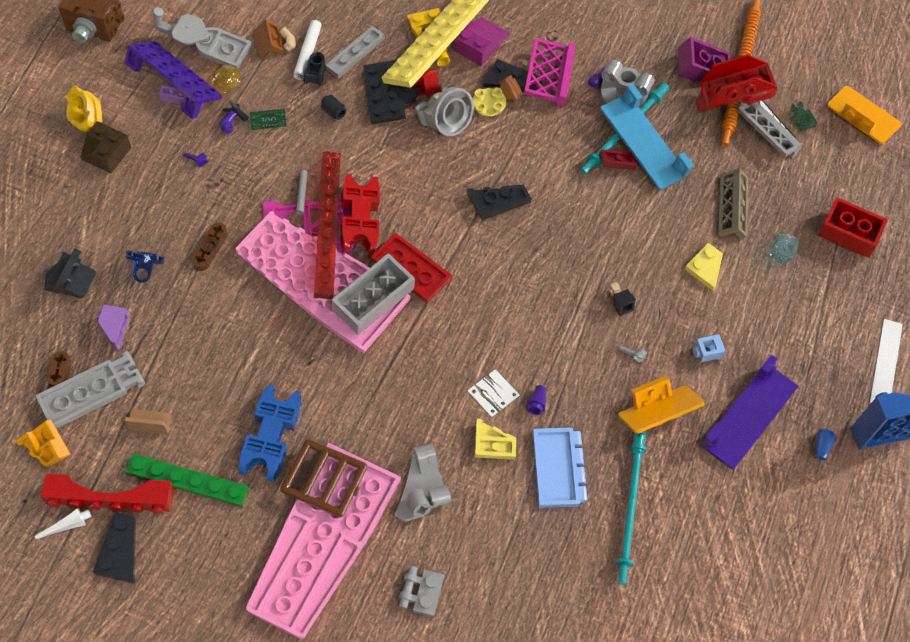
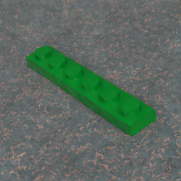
M134 453L125 470V473L130 476L148 481H171L176 489L238 507H243L249 491V486Z

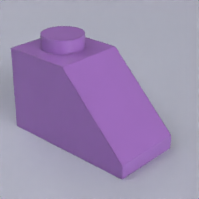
M103 305L102 310L98 312L97 322L114 350L119 351L130 316L126 308Z

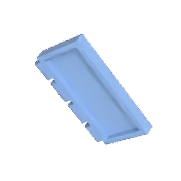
M573 428L533 429L539 508L580 506V502H587L586 486H579L586 484L584 467H577L584 465L582 448H575L582 446L581 432L573 431Z

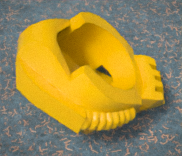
M76 85L69 89L65 95L68 101L66 116L71 124L83 132H88L97 121L102 123V107L99 99Z

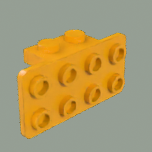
M849 86L843 87L827 104L829 109L879 144H884L902 125L899 120Z
M663 376L632 389L634 406L619 412L618 415L634 433H642L690 411L697 410L704 406L705 402L688 386H681L671 390L670 379L667 376Z

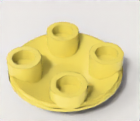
M500 88L477 89L472 98L474 110L483 116H495L506 107V97Z

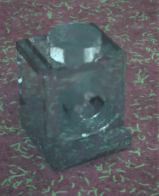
M784 232L774 237L773 241L775 242L770 256L775 257V261L780 264L793 260L799 239Z

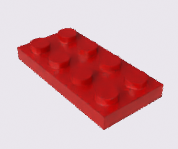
M397 233L390 237L371 256V261L376 264L389 253L415 278L412 292L426 303L452 279V275Z

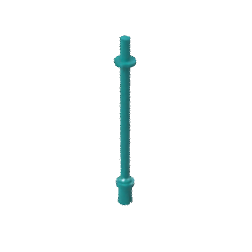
M661 83L654 91L649 93V99L640 107L643 114L654 103L658 104L662 97L670 90L666 83ZM616 132L601 149L609 150L621 138ZM601 149L596 154L590 153L588 155V162L580 169L582 174L585 175L593 166L599 167L601 165L599 157Z
M647 431L642 432L640 436V433H634L633 444L630 446V451L633 453L622 552L621 558L615 560V564L620 566L618 584L626 585L628 567L634 566V562L629 559L641 455L646 453L645 439Z

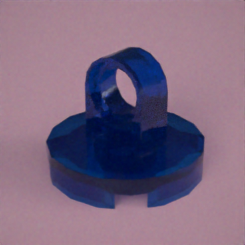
M126 250L125 258L135 261L133 277L137 282L144 283L151 278L153 264H164L165 256L160 255L157 258L158 254L141 251L133 252L132 254V250ZM139 269L147 271L148 276L146 279H140L137 276Z

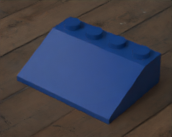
M882 392L875 396V399L869 404L868 408L862 412V415L850 428L859 450L910 439V395L897 392L890 394Z

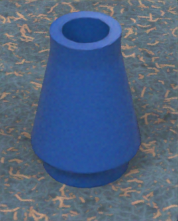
M819 429V432L816 433L815 458L827 460V456L836 440L833 431Z

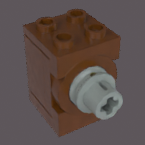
M62 0L58 7L66 31L73 32V39L79 43H85L88 38L99 37L100 40L111 42L125 18L119 0Z

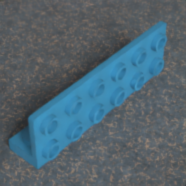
M634 84L627 86L623 96L601 106L600 110L656 187L661 191L687 177L694 165L684 152L679 154L677 158L674 156L638 107L643 96Z

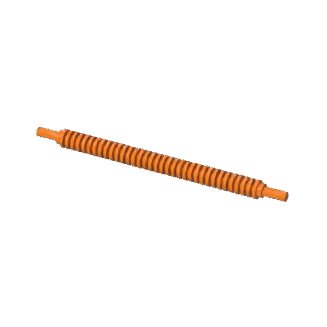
M754 0L753 6L748 10L738 57L746 54L752 56L761 15L759 9L760 0ZM742 101L726 106L722 124L724 135L721 145L723 147H728L730 136L736 130L739 116L737 110L741 106Z

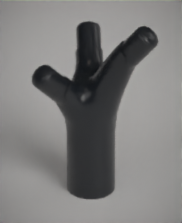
M232 100L229 101L232 108H223V112L234 111L244 122L249 119V116L240 109V105H235Z

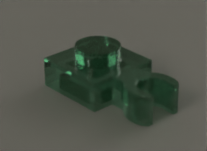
M801 101L797 105L798 108L793 103L790 110L794 113L793 120L799 130L803 131L816 127L817 121L810 109L805 111Z

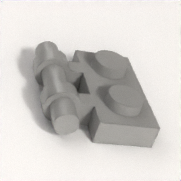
M410 566L408 573L405 574L404 581L406 582L404 589L400 592L399 608L407 609L408 603L415 604L414 613L434 618L445 575L424 569L422 577L416 576L418 568ZM414 584L420 586L417 596L411 594Z

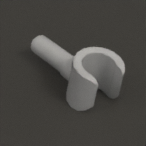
M623 346L619 347V350L630 354L637 363L642 362L646 358L647 352L642 348L635 352Z

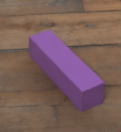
M162 85L159 92L160 100L182 105L185 94L177 88ZM205 103L201 104L200 109H203Z

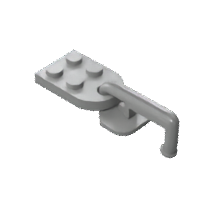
M156 7L153 10L154 26L157 30L172 36L175 41L182 44L195 45L197 52L201 56L234 70H238L251 47L252 42L219 28H206L202 19L190 14L183 15L176 26H172L162 22L161 16L164 12L161 8Z

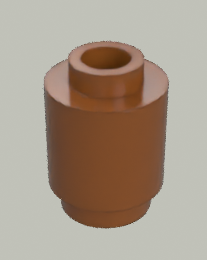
M511 75L499 82L507 101L511 100L514 102L521 98L520 94L523 92L516 79H513Z

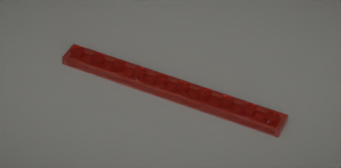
M323 151L313 297L331 300L334 296L341 153Z

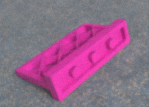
M535 38L524 94L556 102V106L562 108L567 98L576 44L569 43L568 46ZM537 44L544 46L546 50L541 52L538 49ZM553 50H560L563 53L557 56ZM550 53L553 58L547 60L544 55ZM540 57L544 63L538 65L534 59ZM556 61L560 67L554 69L551 63ZM547 66L551 72L545 74L541 68ZM537 70L541 76L535 78L532 72ZM554 75L557 81L552 83L548 77ZM544 79L548 85L542 87L539 81ZM535 84L538 90H531L529 86ZM551 88L555 92V96L548 94L546 90Z

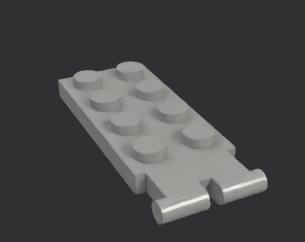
M126 351L122 353L121 358L113 362L109 359L35 396L47 420L51 419L57 429L128 394L126 390L136 385L138 387L144 386L145 381L139 370L134 369L136 365L130 353Z

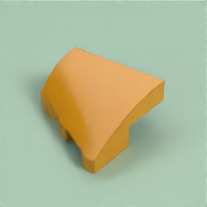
M51 419L43 422L33 431L25 433L15 441L17 445H24L30 450L29 454L32 457L38 458L40 463L46 468L70 455Z

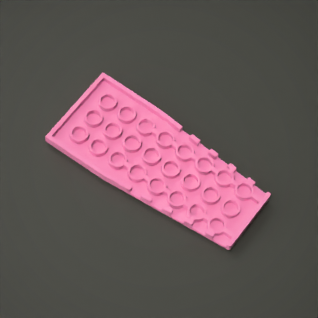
M273 211L236 247V253L319 323L363 354L410 300V295L407 294L360 335H357L332 311L331 300L370 269L368 266L346 253L344 255L337 251V248L322 243L320 238L310 236L301 227L297 228L291 225L289 220L276 216Z

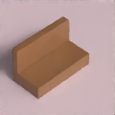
M131 409L130 417H125L124 422L128 430L169 434L172 414Z

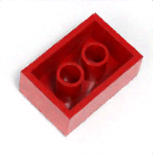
M836 197L818 236L870 258L877 247L888 219Z

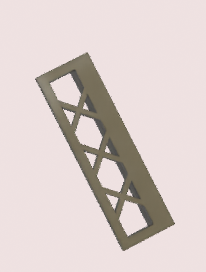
M739 168L720 174L719 235L722 237L735 233L740 239L746 238L748 176ZM733 177V180L727 185L726 179ZM730 190L733 191L732 196L727 200L726 195ZM731 205L732 210L726 215L725 211ZM732 221V227L725 229V225Z

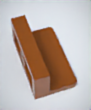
M267 19L253 31L258 56L261 58L269 51L279 55L284 52L279 25Z

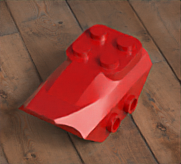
M746 54L713 64L700 82L701 91L695 102L699 113L740 101L751 105L774 97L777 93V85L768 62Z

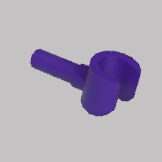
M186 152L183 154L184 157L194 160L199 167L209 162L206 160L207 156L204 153H201L199 156Z

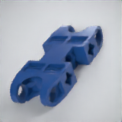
M270 384L262 393L254 413L256 422L261 423L258 435L256 437L247 434L242 447L239 474L246 475L253 466L263 464L268 469L266 481L274 482L282 469L288 451L287 445L280 441L284 429L295 430L301 409V392L295 391L288 400L278 401L274 398L275 386Z

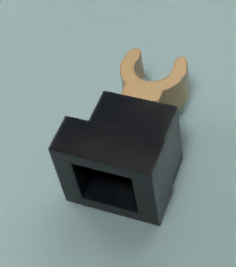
M617 282L610 284L612 289L609 292L613 296V304L619 317L634 311L636 299L628 289L621 291Z

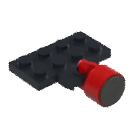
M397 60L363 65L371 124L406 119L405 104L415 102L416 97L426 94L428 97L441 93L442 86L439 70L437 68L426 70L410 88L383 83L382 76Z

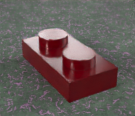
M601 149L599 152L603 167L635 170L637 167V162L632 152Z

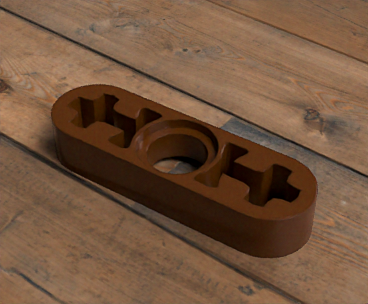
M223 223L211 225L192 256V263L196 270L204 271L208 269L227 238V229ZM209 243L215 245L211 250L205 249V246ZM204 257V262H200V264H198L197 261H201Z

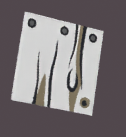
M496 369L468 390L491 417L520 396Z

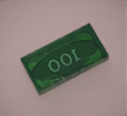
M285 109L250 112L252 130L287 126Z

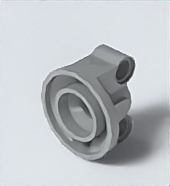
M612 59L602 72L601 99L607 104L623 96L627 86L634 84L643 96L638 105L640 108L647 101L649 91L655 82L654 77L648 73L640 75L635 69L630 67L624 68L619 61Z
M448 85L442 89V93L434 94L429 102L420 103L415 109L422 126H429L445 136H455L468 126L472 119L474 105L469 92L456 85Z

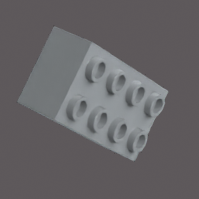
M388 253L331 300L332 311L357 335H360L414 289L415 278Z

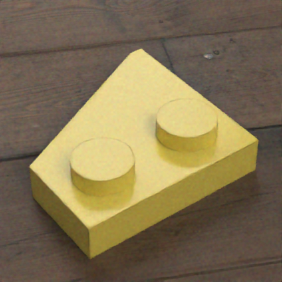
M707 243L686 265L685 270L713 291L717 284L723 253Z
M477 419L475 457L515 460L516 438L508 433H503L495 426L492 428L483 423L481 419Z

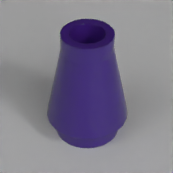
M537 385L527 401V411L530 414L541 415L545 411L546 387Z

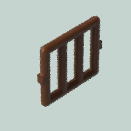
M307 439L296 459H292L289 465L290 470L280 491L283 494L341 518L345 515L353 496H357L360 490L358 486L368 465L365 462ZM312 449L321 454L300 492L290 486L306 455ZM329 456L338 460L339 463L319 500L309 494ZM348 464L358 468L338 508L328 504V501Z

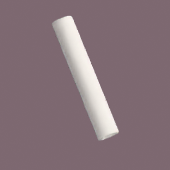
M312 20L309 24L293 73L294 78L298 80L304 79L309 57L313 53L322 26L317 20Z

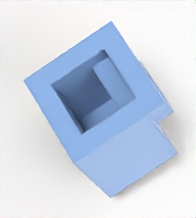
M719 334L697 339L693 347L694 357L699 358L700 362L715 359L721 360L726 352Z

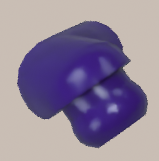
M605 67L599 71L596 77L591 76L589 78L588 84L590 86L598 87L602 83V72Z

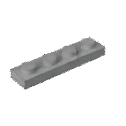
M371 26L327 63L326 70L339 79L385 39V35Z

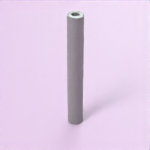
M306 170L300 171L297 215H303L308 173Z

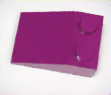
M481 17L466 25L454 39V51L482 66L510 35V32Z
M690 37L678 47L679 76L693 81H701L713 64L730 60L731 53Z

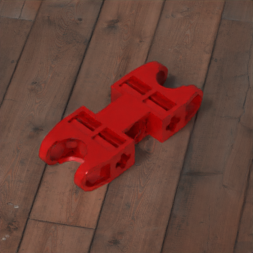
M346 174L341 193V208L350 209V217L343 216L340 225V243L343 252L349 253L352 244L362 243L369 255L375 253L379 238V220L370 219V211L377 212L380 203V187L377 177L371 176L370 182L362 186L354 181L352 174Z

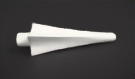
M76 509L56 524L36 534L35 539L85 526L84 520L91 518V513L89 510L80 512Z

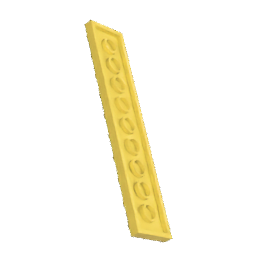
M452 0L382 76L383 83L411 88L489 0Z

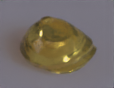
M222 65L209 76L207 84L215 88L218 93L223 94L239 86L241 75L238 68L234 65Z

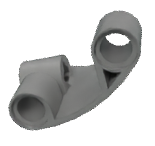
M432 443L416 447L412 452L407 482L394 515L404 522L423 517L431 509L452 502L448 487L443 484L438 469L436 452Z

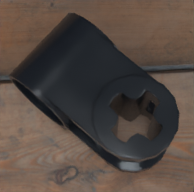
M314 52L310 55L304 73V84L315 83L319 86L323 85L326 65L325 57L321 52Z

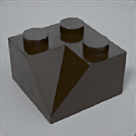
M97 121L86 134L80 156L81 160L108 173H112L131 149L128 135Z

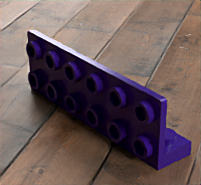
M150 41L128 45L124 63L133 71L138 72L141 70L143 61H145L185 94L180 110L191 119L198 117L202 103L222 99V95L215 88L197 76L193 70L186 67L182 61L176 59L169 51L160 46L158 42Z
M772 354L760 368L756 377L720 422L714 425L701 444L702 448L732 470L736 468L798 388L796 383L776 370L777 367L774 365L778 359Z

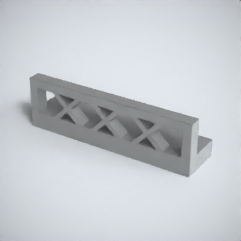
M758 102L751 105L743 104L738 108L737 111L784 157L789 155L793 158L797 155L802 144ZM771 131H775L779 134V137H776ZM782 143H788L791 147L786 149Z

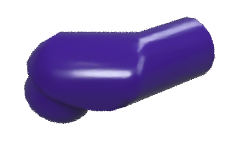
M230 111L220 121L221 129L225 134H230L233 131L232 122L237 117L234 111Z

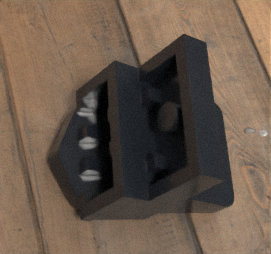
M74 248L71 255L63 252L58 263L46 273L43 290L84 298L96 276V271L80 263L82 259L78 257L81 251Z

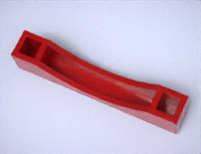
M46 473L41 498L50 507L67 505L74 509L85 506L93 510H100L101 508H109L113 511L130 509L133 512L150 510L153 513L162 514L164 511H171L174 487L171 481L149 480L131 490L118 493H102L80 486L68 475Z

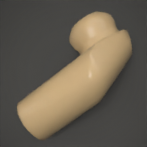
M284 27L279 33L286 40L283 47L290 52L296 46L295 37Z

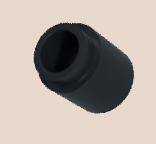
M327 95L321 100V109L333 119L340 120L345 116L347 111L345 105L336 97Z

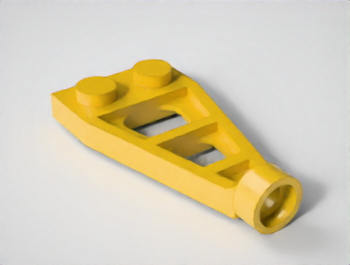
M436 8L407 15L410 28L417 38L423 33L422 29H426L441 13L440 9ZM447 48L435 60L438 66H446L450 62Z

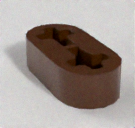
M64 351L56 352L51 358L46 377L51 387L68 379L71 359ZM64 358L65 361H62L61 365H59L57 361H61ZM57 375H59L61 379H57L56 382H54L53 379H56Z

